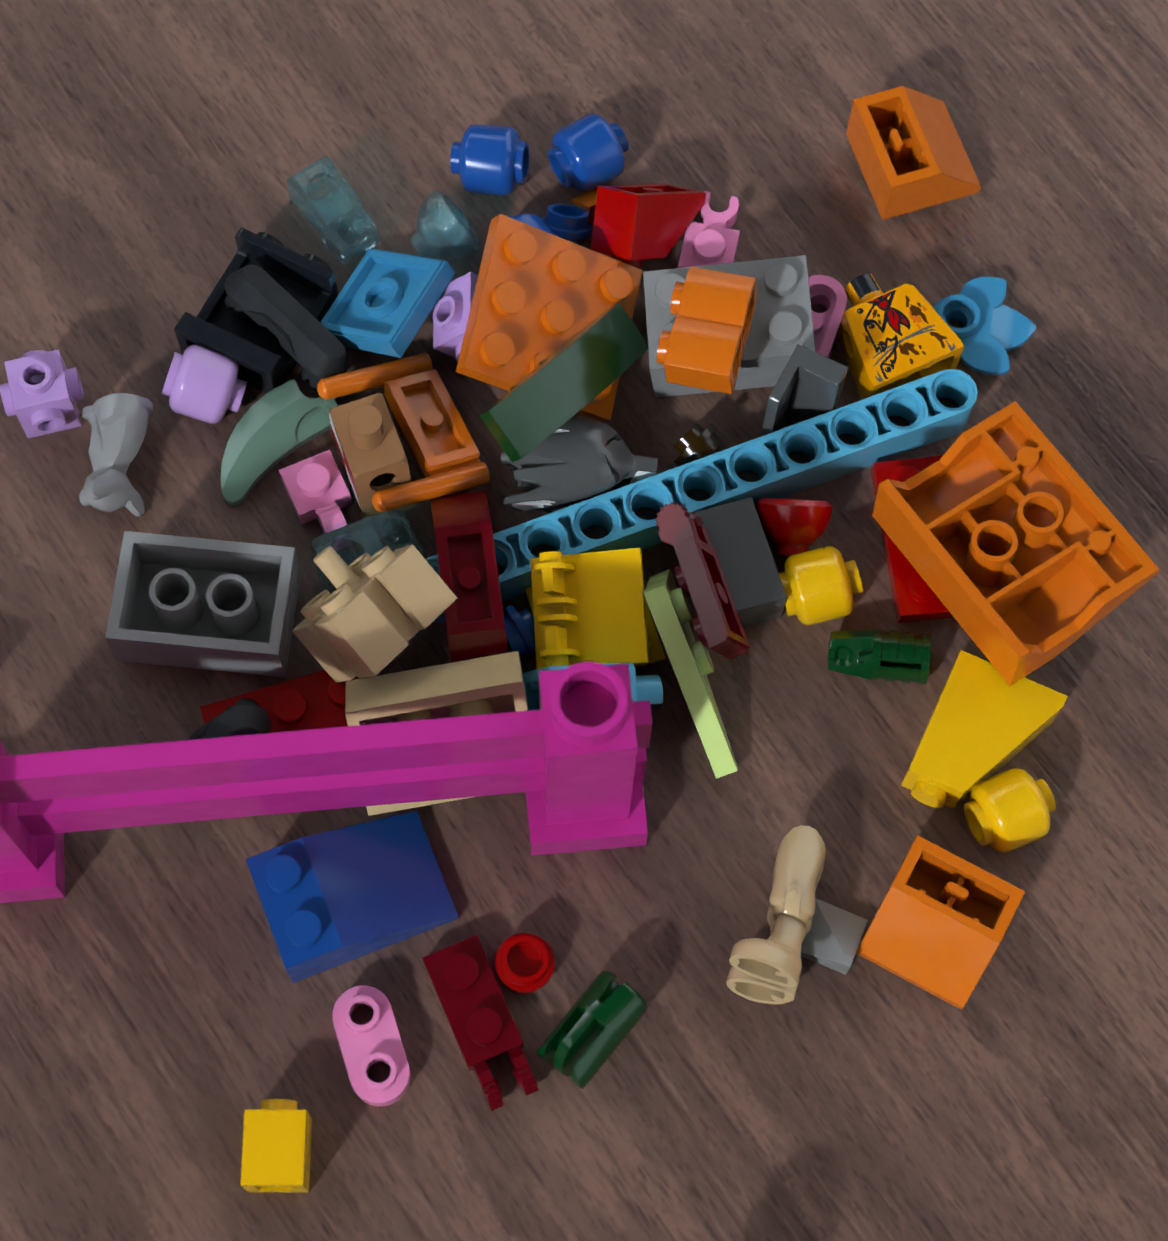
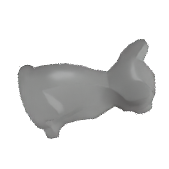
M114 393L96 400L91 406L83 408L82 417L89 421L92 426L88 454L93 472L86 477L84 487L79 493L81 505L92 506L103 512H112L126 507L136 517L145 513L144 502L137 490L131 485L126 472L144 441L148 419L153 413V403L148 398L128 393Z

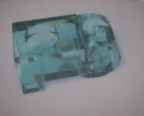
M328 155L287 179L290 204L301 217H306L321 236L329 251L341 264L349 263L367 252L368 249L380 244V235L374 222L363 208L361 200ZM323 177L322 179L318 180L317 182L309 186V184L313 180Z
M399 509L374 517H366L311 539V563L324 590L333 593L336 590L335 586L314 563L316 555L328 546L333 547L347 565H350L355 559L366 552L373 556L386 546L394 552L396 549L413 544L422 556L424 549L405 511Z

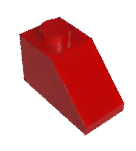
M666 183L598 186L591 250L611 255L613 259L636 268L643 267V259L666 258L705 204L706 192Z

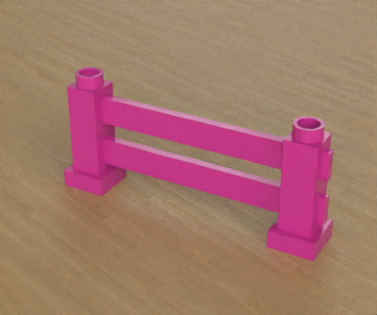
M580 662L566 669L539 671V710L11 756L0 742V903L65 898L64 833L525 792L531 856L646 846L648 828L643 782L647 765L646 747L650 745L652 731L650 700L632 701L628 664L603 665L596 662Z

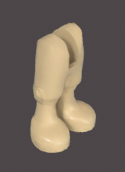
M801 825L794 827L782 839L773 870L770 905L767 912V921L770 925L771 935L767 940L760 938L740 940L732 949L729 962L733 967L729 971L726 984L732 992L748 1000L765 1004H784L793 1001L795 998L802 969L800 957L802 942L806 934L811 930L812 917L815 912V891L823 871L826 856L825 843L818 831L811 826Z

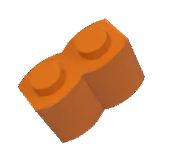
M690 266L685 282L677 281L675 283L671 297L670 313L671 315H676L671 331H662L657 349V363L664 364L666 382L727 394L733 393L741 366L744 346L757 302L756 278Z

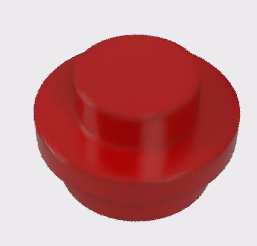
M519 933L509 937L501 944L496 954L495 966L500 981L507 988L518 993H532L543 988L549 982L554 972L555 960L551 947L544 939L531 933Z

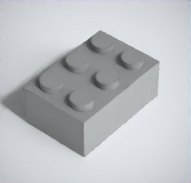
M806 255L694 266L756 278L757 302L734 390L775 386L797 344L815 352ZM690 267L643 272L649 367L655 398L716 392L666 382L664 364L657 363V349L663 330L671 331L676 315H671L670 313L671 297L675 283L677 281L685 282Z
M124 531L105 639L116 660L286 677L302 573L295 547Z

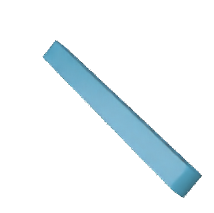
M942 370L494 533L496 562L505 568L504 573L498 576L502 602L525 594V588L532 586L530 558L538 557L531 554L530 551L537 545H551L557 551L562 552V555L639 547L644 550L663 542L660 539L658 533L660 528L656 526L657 521L655 519L644 520L635 515L634 511L639 508L650 507L660 512V507L663 508L665 504L669 505L673 502L687 508V512L694 513L752 497L754 505L760 498L783 499L872 466L874 462H883L954 436L963 430L969 420L977 400L978 390L976 383L970 375L961 370ZM938 399H952L959 405V408L945 407ZM888 417H903L911 425L905 427L897 426ZM841 434H851L857 437L861 443L849 445L842 442L838 436ZM792 452H801L809 456L812 461L804 464L796 463L787 455ZM750 470L759 474L762 479L757 482H746L740 479L736 473ZM695 488L703 489L710 494L711 498L705 501H696L689 498L685 492ZM596 525L605 528L609 534L601 539H591L585 536L582 531L589 526ZM434 555L427 558L426 561L440 576L438 556ZM442 612L433 622H446L445 612Z

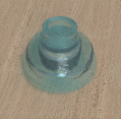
M433 191L420 207L417 216V232L410 237V241L422 257L458 260L472 256L480 250L481 240L479 235L451 198L444 192Z

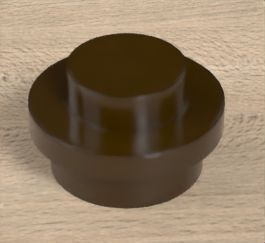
M696 423L673 446L680 453L674 463L677 466H681L713 454L724 443L715 434L718 429L711 424L703 430Z

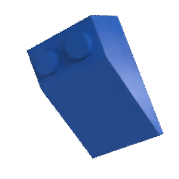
M417 811L302 837L246 858L283 964L292 983L459 919Z

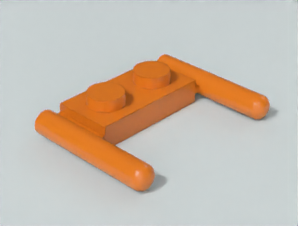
M425 352L323 378L318 382L317 392L324 400L383 386L384 396L425 476L422 479L376 491L372 496V504L378 512L391 511L489 483V470L486 464L480 461V452L438 371L433 369L428 353Z

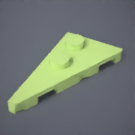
M671 569L652 575L648 579L643 594L715 777L717 779L738 771V766L707 674L714 672V667L707 648L700 641L695 642L689 621L693 619V613L687 596L681 587L677 588Z

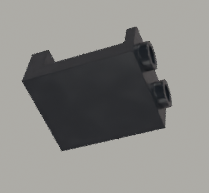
M240 228L235 235L237 253L198 315L195 317L184 312L174 331L182 354L189 346L199 345L229 357L239 365L238 379L247 381V385L267 394L286 382L297 361L281 347L278 338L267 327L258 325L252 319L238 318L233 314L234 309L230 311L225 306L224 300L227 293L224 285L226 278L247 265L261 267L319 322H321L337 298L338 291L334 271L320 257L309 253L304 254V256L285 248L277 238L268 233L258 232L255 234Z

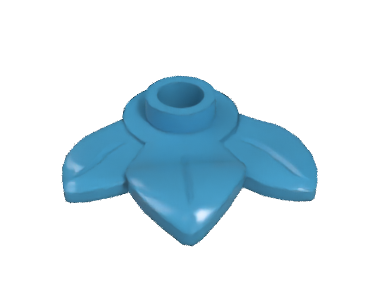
M997 277L972 279L965 284L959 295L948 296L938 301L933 307L945 322L950 319H956L963 324L964 328H956L947 323L964 345L960 357L961 361L974 371L995 376L1008 373L1010 363L1007 352L1027 342L1036 330V325L1030 319L1002 304L1006 296L1007 285L1005 279Z

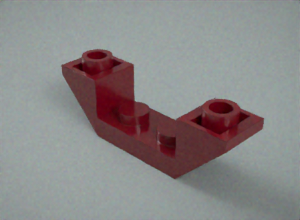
M486 490L431 499L440 577L457 597L444 611L451 663L508 653Z

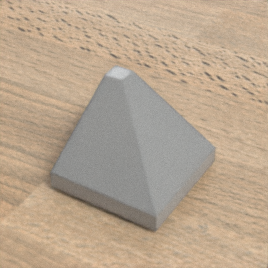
M815 898L812 926L802 942L801 956L846 975L852 965L868 920Z

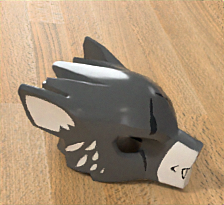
M574 415L522 459L511 462L506 453L501 454V463L510 466L515 480L518 481V489L525 491L505 497L503 503L517 511L543 510L552 513L656 475L658 459L633 455L617 431L608 424L592 418Z

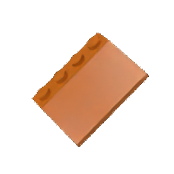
M1016 401L963 432L939 461L908 480L900 482L886 479L878 484L873 518L1009 686H1012L1058 656L1155 577L1160 570Z

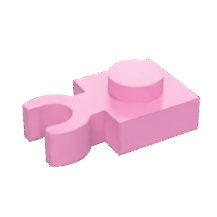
M704 191L706 192L705 204L698 212L700 223L692 221L686 229L678 268L734 263L740 231L730 228L737 220L739 208L737 197L731 196L729 208L726 211L715 212L709 207L711 192Z

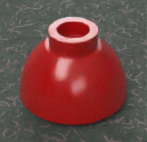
M760 498L755 503L763 531L775 543V554L795 555L807 552L809 545L818 540L827 529L833 511V506L828 501Z

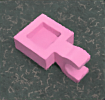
M327 450L280 469L279 474L301 525L317 519L328 545L333 547L334 550L352 543L348 533L349 527L340 510L352 505V499L331 451Z

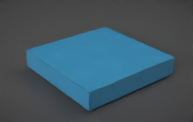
M369 248L320 323L344 347L401 358L455 275V271L445 260Z

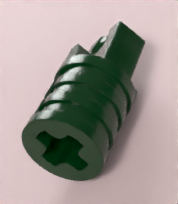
M879 629L831 632L827 653L828 670L869 680L884 679L890 682L895 680L902 683L918 682V684L926 685L930 667L931 634L898 633V631L892 630L887 632Z

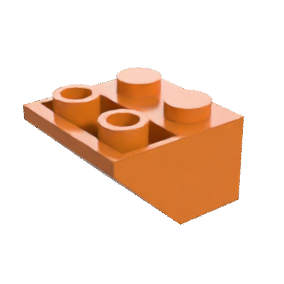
M905 86L853 99L846 136L882 220L980 192V182L944 101Z
M917 835L864 935L856 954L962 1010L997 950L1026 891Z

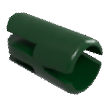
M601 971L537 1049L539 1057L548 1063L553 1062L556 1070L567 1077L571 1076L572 1082L581 1089L587 1086L648 1009L644 998L627 982L619 985L615 981L617 975L610 971Z

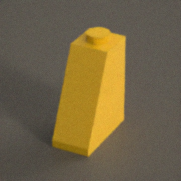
M960 650L901 786L912 790L911 795L925 805L935 808H942L946 805L954 809L970 795L972 788L978 782L991 777L1049 727L1064 707L1068 696L1025 677L1009 686L990 662Z

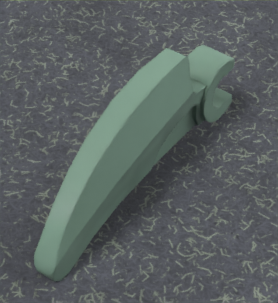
M290 380L269 391L252 405L235 426L223 455L220 479L224 501L232 506L241 504L254 486L275 465L304 444L330 430L329 410L338 406L337 401L341 397L324 400L321 397L309 398L303 395L295 380Z

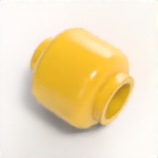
M826 546L792 555L785 562V572L778 573L787 597L784 606L787 616L796 615L800 623L805 626L850 615L854 606L853 595L863 592L856 561L844 562L840 551L833 546Z
M1019 768L1009 769L978 782L970 792V801L964 805L965 818L976 841L981 846L989 844L994 850L1001 853H1008L1043 838L1050 829V813L1056 810L1055 799L1048 784L1043 779L1035 781L1026 770Z

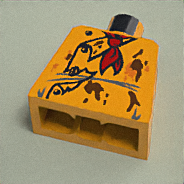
M871 273L862 274L846 285L845 291L853 307L843 313L838 336L861 400L942 370L957 368L964 349L962 341L914 285L904 284L883 293Z

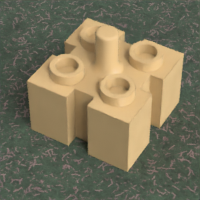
M413 544L396 549L394 552L386 546L373 556L366 552L355 559L350 565L343 561L333 547L328 546L316 555L314 563L335 586L336 590L333 593L324 590L310 600L300 611L305 619L292 632L336 683L352 680L356 675L359 679L372 677L383 670L409 645L407 642L419 630L426 629L457 597Z

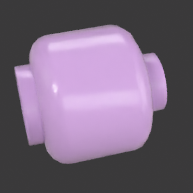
M191 345L183 354L174 353L162 394L169 396V406L172 411L209 424H217L223 419L226 410L238 412L247 381L237 378L239 365L233 359L208 348Z

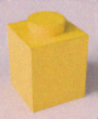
M266 1099L261 1101L260 1109H244L240 1185L247 1192L309 1193L312 1118L307 1110H297V1101Z

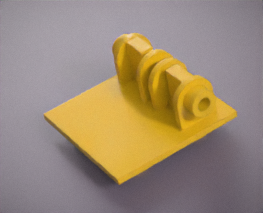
M642 548L562 555V552L550 551L539 553L538 558H530L537 669L547 666L574 665L580 662H596L601 664L649 663L645 596L643 594Z

